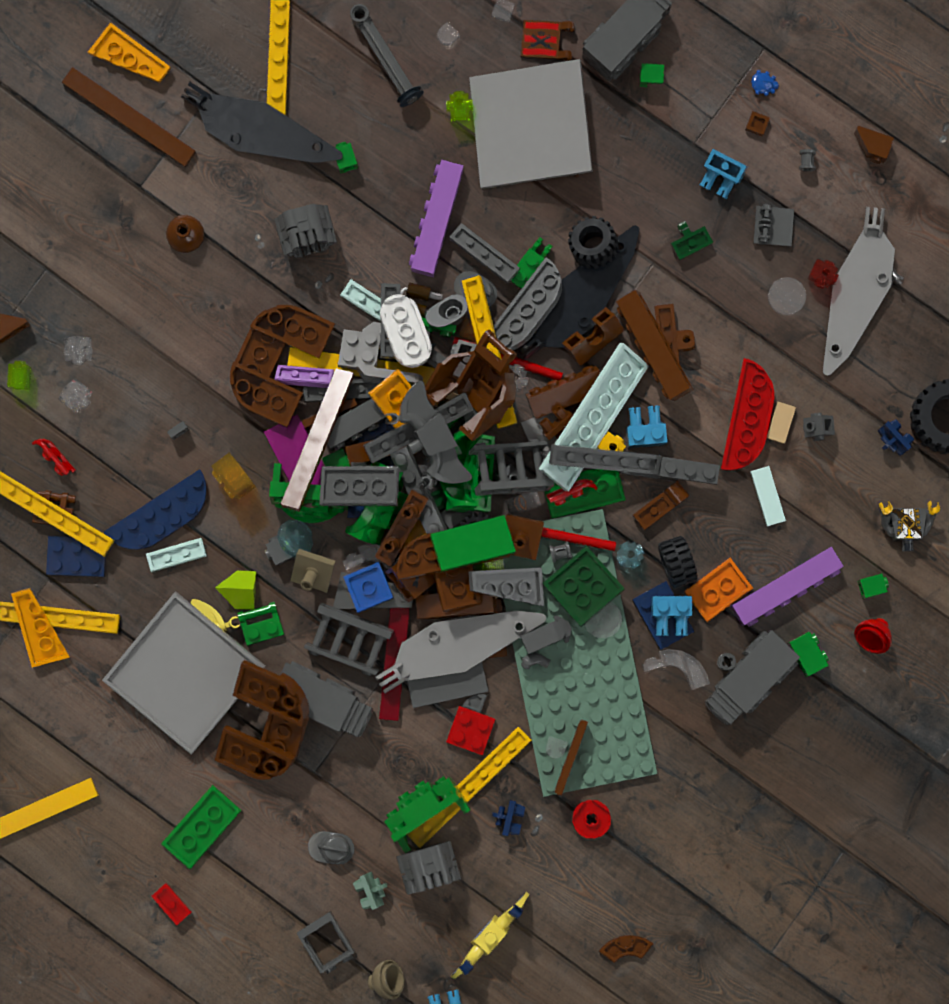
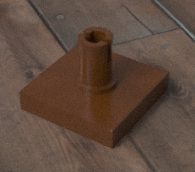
M506 514V522L516 551L510 555L536 560L544 522Z

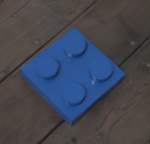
M380 562L344 576L358 613L394 598Z

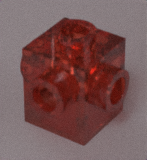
M817 259L808 280L813 281L814 285L821 289L829 288L830 284L835 285L839 274H836L838 268L829 260L822 261Z

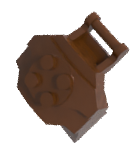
M491 330L483 333L474 351L452 354L442 363H438L425 386L428 401L433 406L440 403L456 389L458 395L466 393L472 407L478 413L463 426H460L459 430L471 441L476 440L494 424H499L507 409L512 407L516 399L514 372L509 367V364L516 358L517 354L501 343ZM489 342L504 355L502 360L487 348Z

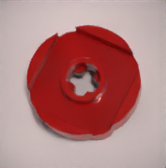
M586 800L578 804L574 809L572 823L575 830L581 836L597 838L603 836L608 831L611 825V815L607 806L602 802ZM588 814L590 816L592 814L596 815L595 819L597 822L595 824L587 823L588 819L586 817Z

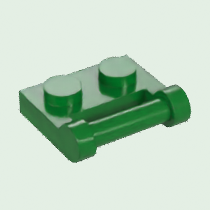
M275 602L251 611L237 612L247 646L284 635ZM272 613L273 618L247 625V619Z

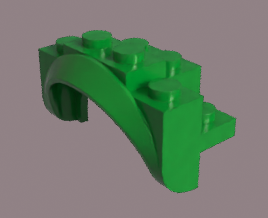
M458 431L452 435L458 445L454 448L460 463L472 475V479L467 482L454 484L440 481L447 498L446 510L461 513L469 510L488 513L491 510V495H475V487L482 481L478 455H469V451L477 443L495 444V436L482 434L476 440L471 441L462 431ZM486 454L489 479L492 480L494 454Z
M377 461L371 464V466H387ZM399 471L398 506H365L356 522L346 527L345 533L359 540L380 545L385 529L391 528L408 497L407 494L401 492L403 472Z
M443 776L434 782L436 785H432L430 781L425 783L423 780L414 786L416 789L414 792L409 794L407 791L398 797L400 801L396 805L399 811L394 809L386 815L388 819L384 822L392 833L391 838L394 842L397 841L405 854L411 851L406 835L454 802L461 808L464 814L470 811L467 801L451 777L446 779ZM438 796H442L443 801H440Z

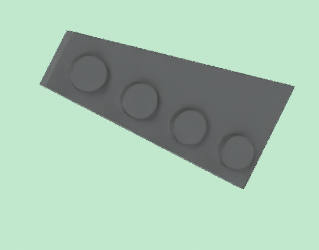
M542 567L469 572V585L472 592L544 606Z
M341 572L333 607L340 610L356 609L344 580V576L349 573ZM388 582L394 598L369 609L412 608L414 600L408 603L394 583Z

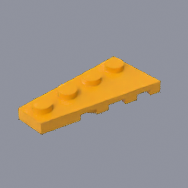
M112 23L107 26L88 51V54L158 83L163 80L171 69L168 64Z
M31 588L11 593L31 667L70 658Z

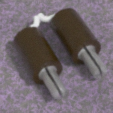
M410 282L408 288H403L400 292L402 295L407 290L406 296L428 301L429 298L441 301L443 298V294L431 292L430 287ZM416 303L421 317L424 318L428 311L426 310L427 306Z

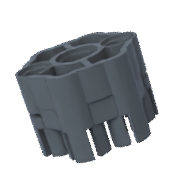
M310 204L287 210L274 219L284 257H303L301 247H303L305 256L310 255L309 244L311 245L312 252L318 253L317 240L320 244L321 252L328 250L329 246L337 243L327 205Z
M451 841L434 844L396 856L401 874L405 873L402 875L407 895L426 891L425 888L429 890L434 888V886H442V883L446 885L461 879L457 861L452 860L455 858Z

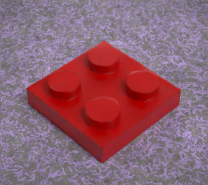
M459 706L446 742L483 755L495 718Z

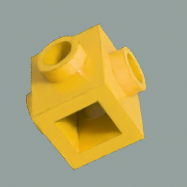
M608 432L596 449L610 450L609 447L613 446L615 451H624L626 446L624 445L625 441L619 435L614 436Z

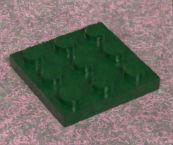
M587 546L543 583L580 627L585 625L625 590Z

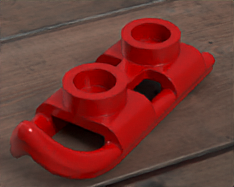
M37 439L32 442V445H39L43 448L42 456L47 461L53 460L55 463L54 469L60 476L67 475L69 471L72 473L76 471L51 441Z
M581 479L575 481L569 491L560 488L546 496L550 503L554 502L555 506L564 504L566 497L570 495L573 498L581 496L583 488L591 487L595 490L598 488L593 481Z

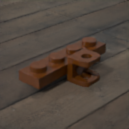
M674 304L654 306L656 322L680 363L679 352L695 349L694 332L692 330L676 331ZM689 338L690 342L685 343L684 340Z

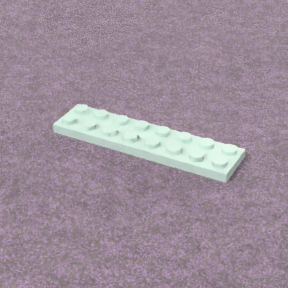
M619 343L554 445L596 449L649 367L647 363L624 343ZM549 452L539 470L563 490L569 491L583 468L549 464Z

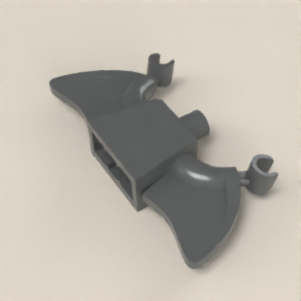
M417 381L404 396L399 415L396 413L385 414V416L392 417L391 422H386L388 425H394L398 421L411 424L415 429L412 433L416 440L407 444L410 452L415 454L422 450L423 454L430 458V468L427 471V475L419 478L417 485L424 480L426 485L423 489L430 487L432 477L438 481L453 484L470 481L472 475L458 459L456 449L454 448L458 445L442 414L437 413L430 405L423 381Z

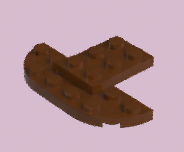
M430 534L415 538L406 545L397 561L396 578L397 581L433 574L442 611H451L481 604L479 593L470 591L469 572L473 571L472 565L509 558L510 555L441 572Z

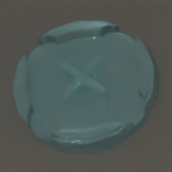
M290 519L280 526L277 536L279 545L290 556L296 557L299 549L309 552L313 547L312 532L304 522Z

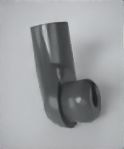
M532 653L523 657L521 666L524 669H530L531 666L539 664L547 668L551 660L538 653Z

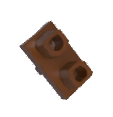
M558 406L553 411L554 415L558 418L553 423L547 417L539 422L543 430L542 434L548 440L554 436L558 439L573 416L571 412L566 411L561 406Z

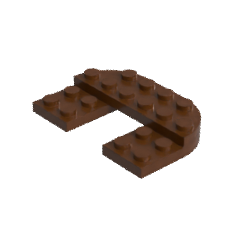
M276 305V307L261 312L251 323L250 330L235 362L233 361L230 371L231 387L240 404L253 414L255 413L288 428L304 393L270 377L286 344L320 359L335 327V323L293 305Z
M244 660L241 663L232 696L269 712L262 739L260 741L226 725L222 731L215 761L252 778L269 780L272 777L282 775L295 762L309 719V704L304 691L293 678L285 673L279 676Z

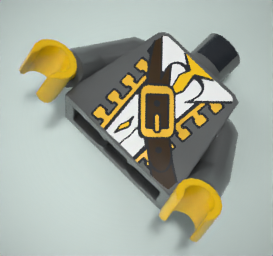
M889 501L888 506L884 508L881 502L879 503L882 511L881 526L887 535L892 537L893 541H902V552L914 551L913 541L922 540L933 526L936 513L940 511L939 502H937L936 507L932 508V502L929 501L928 511L927 508H893Z

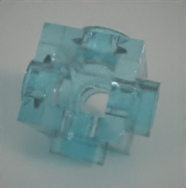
M627 541L619 546L620 550L616 552L618 555L616 559L621 567L624 566L625 569L630 567L633 570L642 565L640 561L644 559L642 555L645 553L640 544L636 545L635 542L630 544ZM629 551L634 552L633 558L627 556Z

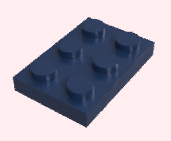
M48 536L46 575L105 577L106 555L105 557L72 537Z
M667 581L632 599L660 650L685 637L682 636V629L681 636H675L676 618L674 617L668 618L669 636H663V629L662 636H656V618L651 617V598L653 596H674ZM687 619V627H688V635H689V634L693 633L694 630H693L691 624L689 623V621H688V619Z

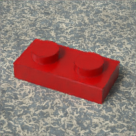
M165 883L151 896L176 926L192 913L168 883Z

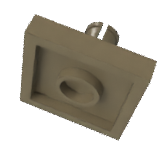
M299 549L291 581L301 584L304 590L309 591L314 588L327 593L335 560Z

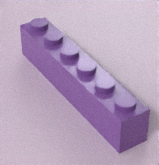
M441 160L440 165H436L434 176H437L436 181L431 183L429 193L432 195L430 201L427 200L424 211L427 213L425 219L422 218L419 229L422 231L420 237L416 236L414 243L416 252L415 255L411 254L409 261L412 272L434 277L463 174V165Z
M830 547L730 607L741 625L747 624L750 627L758 622L757 618L764 615L767 617L775 612L774 607L779 604L781 607H784L791 602V597L797 595L799 598L808 592L806 588L812 585L816 588L824 583L823 578L828 575L832 578L841 573L839 569L844 566L833 548Z

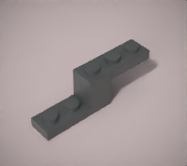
M662 457L659 475L620 471V474L674 482L679 479L717 485L720 465Z

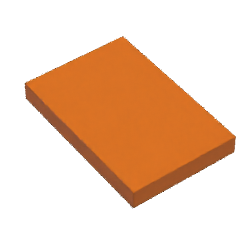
M729 558L685 590L684 593L686 596H692V604L707 623L752 590L753 587L733 560Z

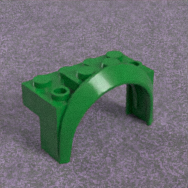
M274 463L269 498L272 505H275L276 508H281L291 518L305 523H319L333 518L338 513H343L344 510L348 511L349 506H330L331 508L321 506V485L314 484L310 485L303 505L304 503H311L314 508L303 507L302 505L299 512L282 507L281 501L289 483L281 482L282 464Z

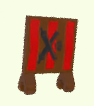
M524 20L521 57L571 61V51H559L561 30L573 32L574 22Z

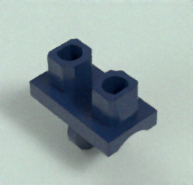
M896 419L892 422L888 421L878 430V433L882 436L880 439L885 443L882 449L889 448L893 453L896 451L899 456H902L912 447L911 444L914 438L908 433L902 436L898 432L901 424Z
M510 800L507 815H504L505 807L503 806L499 807L498 813L492 812V816L497 817L495 825L501 826L502 820L505 819L502 835L508 836V834H520L521 824L512 823V816L523 817L525 811L524 806Z

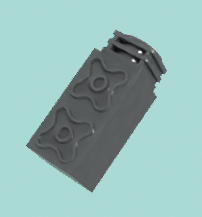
M627 0L605 24L602 22L584 41L582 58L607 81L610 82L613 78L616 80L635 60L634 56L638 51L640 53L643 52L649 43L661 32V22L670 13L672 2L670 0Z
M772 630L761 632L742 652L744 656L716 684V690L704 702L705 706L725 725H731L741 714L752 713L772 692L770 688L773 685H779L799 664L797 660L800 657Z
M294 661L291 664L285 663L281 674L285 673L293 678L304 691L309 704V718L338 732L343 730L355 737L362 736L374 710L372 707L358 701L355 691L328 678L324 681L320 679V674Z

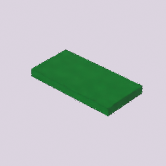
M591 469L581 472L576 481L581 479L591 480L598 489L595 490L591 487L583 488L581 496L573 498L570 495L566 497V502L559 506H555L554 502L550 503L546 495L561 487L554 482V486L549 491H544L551 519L626 501L619 472L613 470Z
M505 515L430 534L441 572L516 552Z
M212 785L161 844L187 868L191 869L242 810Z

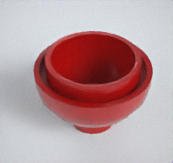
M882 618L864 620L854 630L856 641L868 652L876 654L885 653L891 646V631L888 623Z

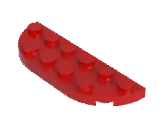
M743 358L720 470H737L752 463L762 452L767 438L774 404V387L764 369L758 363L747 358Z

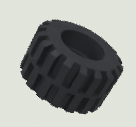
M592 216V219H589V217H585L584 221H577V226L573 225V232H569V248L574 259L581 266L585 265L588 269H591L593 266L594 269H599L598 266L602 265V267H605L606 262L611 263L613 261L612 256L616 257V250L619 248L618 238L611 224L608 221L605 222L604 218L600 217L597 219L596 216ZM590 238H603L601 244L595 248L584 247Z
M682 536L660 542L658 550L670 584L674 588L696 582L698 578L697 569L686 540Z

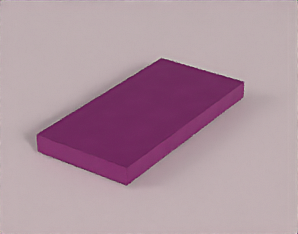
M298 414L292 418L288 428L278 424L264 431L279 463L282 464L289 482L308 438V433ZM320 460L311 484L321 485L322 466H324L322 460Z

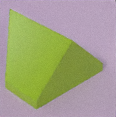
M236 571L215 587L235 609H255L256 571Z

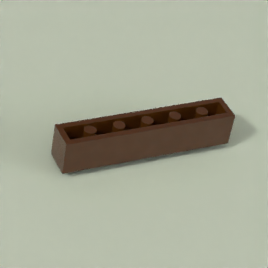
M634 290L617 300L616 303L619 306L617 311L622 318L625 317L627 321L625 325L631 334L634 333L636 340H634L639 350L642 349L645 353L643 358L648 366H652L654 370L652 374L655 380L662 384L663 389L661 390L665 398L675 402L693 391L691 383L641 293Z

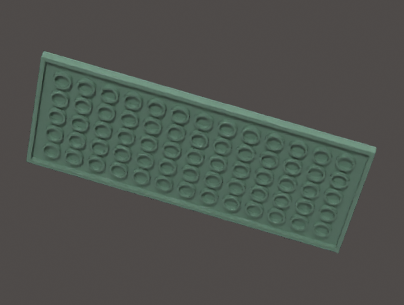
M603 509L542 521L545 528L609 540ZM541 537L536 560L510 555L509 558L496 560L497 569L542 567L544 583L570 560L567 557L556 560L553 563L549 546L564 545L566 541ZM568 542L572 558L586 547L585 545ZM587 546L617 579L612 551ZM544 585V606L504 599L506 612L525 611L542 613L546 616V621L533 630L554 622L553 617L556 615L568 621L572 628L569 642L565 643L562 639L534 652L551 660L547 668L535 664L530 669H524L521 666L523 657L528 655L521 638L512 642L543 797L556 794L554 790L581 719L588 721L563 793L657 774L621 595H618L582 627L577 624ZM517 623L515 627L517 630H521L523 625Z

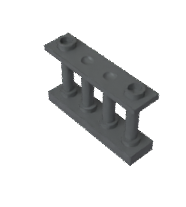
M534 439L524 443L475 444L469 451V455H478L482 481L475 487V495L549 491L554 486V481L544 476V473L539 470L542 464L540 451L548 445L547 441ZM522 452H533L537 476L535 479H528L526 477ZM504 453L515 454L518 472L517 480L510 481L507 476ZM486 454H496L500 475L498 482H492L489 479Z
M321 603L317 612L321 613L322 619L313 644L307 642L304 648L308 649V653L318 656L321 654L358 668L367 676L377 675L380 669L375 668L374 665L383 640H386V638L390 639L394 630ZM334 618L339 620L340 626L332 648L328 650L320 647L329 620ZM353 625L357 627L358 633L350 655L346 657L338 654L347 627ZM369 631L375 634L376 640L368 662L365 664L357 661L356 658L364 636Z

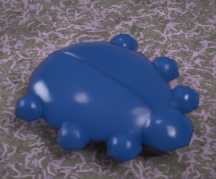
M757 70L751 80L755 93L757 95L763 93L765 96L768 95V92L774 94L775 89L779 86L778 82L774 81L776 77H770L768 71L761 73V70Z

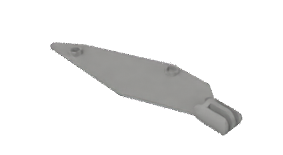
M866 207L864 229L833 280L823 373L826 376L831 375L850 356L891 287L895 248L883 232L885 209L881 208L879 225H876L878 208L874 207L872 223L868 224L870 207ZM837 346L839 350L837 352L832 351V347Z
M511 611L435 622L401 643L395 665L375 678L379 680L391 671H394L393 675L379 683L382 687L398 677V681L383 690L384 693H387L404 681L466 672L514 642L520 636L525 635L544 623L546 616L542 613ZM517 623H521L523 625V628L521 630L516 629L515 626Z

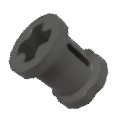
M800 150L801 166H799V170L804 172L815 171L814 155H816V150Z
M568 542L560 546H549L553 563L556 560L567 557L572 559Z
M724 653L718 657L717 665L721 670L728 671L735 667L736 659L732 654ZM723 657L726 659L730 658L729 667L722 665Z

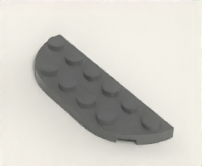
M547 257L494 324L496 338L509 350L521 347L532 337L560 298L562 279L555 264Z

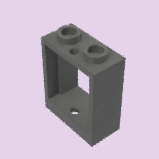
M331 911L296 933L320 973L326 972L328 974L337 968L336 964L340 961L346 963L353 958L352 954L355 952V949ZM331 922L348 950L324 965L306 936Z

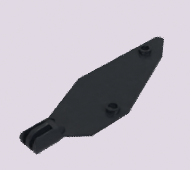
M191 81L187 85L201 95L189 88L184 90L187 95H181L182 99L199 109L205 130L236 151L313 163L341 160L343 157V153L266 102L210 94ZM315 144L319 145V150H315Z
M633 225L617 237L618 245H622L623 249L616 250L617 255L616 257L612 256L613 261L611 263L606 262V266L602 267L600 265L598 266L599 269H594L593 266L591 269H588L585 265H580L562 279V291L557 304L532 335L531 341L518 351L520 355H523L536 345L535 348L523 357L525 361L543 347L565 348L562 342L576 331L583 335L595 326L592 318L606 307L634 255L640 231L638 226Z

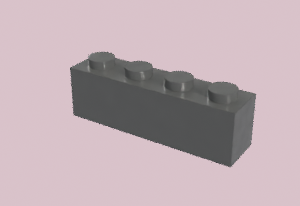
M370 399L337 418L327 444L331 451L334 449L336 451L341 450L346 446V442L350 440L354 442L360 439L365 431L369 430V432H372L380 427L379 423L383 421L389 422V420L375 402Z

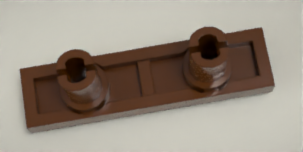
M413 489L411 490L378 549L375 558L389 566H393L427 505L429 498Z

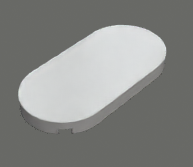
M396 294L388 297L380 309V319L393 355L405 367H420L429 359L432 346L418 307L411 298L409 299L405 295Z

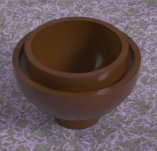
M177 216L171 220L167 227V241L178 252H192L203 242V226L193 216ZM186 228L187 233L181 234L180 230Z

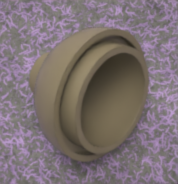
M385 960L375 967L373 974L368 978V984L370 989L375 990L379 996L392 1000L398 998L402 993L404 975L395 961Z

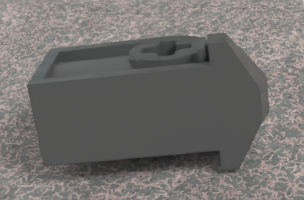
M556 615L553 617L554 622L520 636L527 654L534 653L562 639L565 643L569 642L572 629L569 622Z

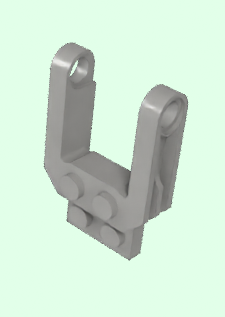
M373 322L365 327L362 332L344 329L338 360L339 368L357 370L365 382L377 384L396 371L377 368L380 351V323ZM400 371L411 386L417 381H423V377L419 374Z

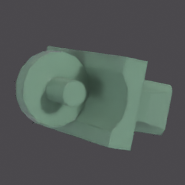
M372 872L360 876V879L353 883L357 892L365 890L367 897L360 899L363 909L372 908L374 910L384 905L382 897L386 895L383 888L388 887L387 883L381 884L379 878L374 879Z

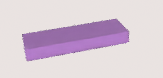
M278 365L274 380L285 385L328 388L334 374V369Z

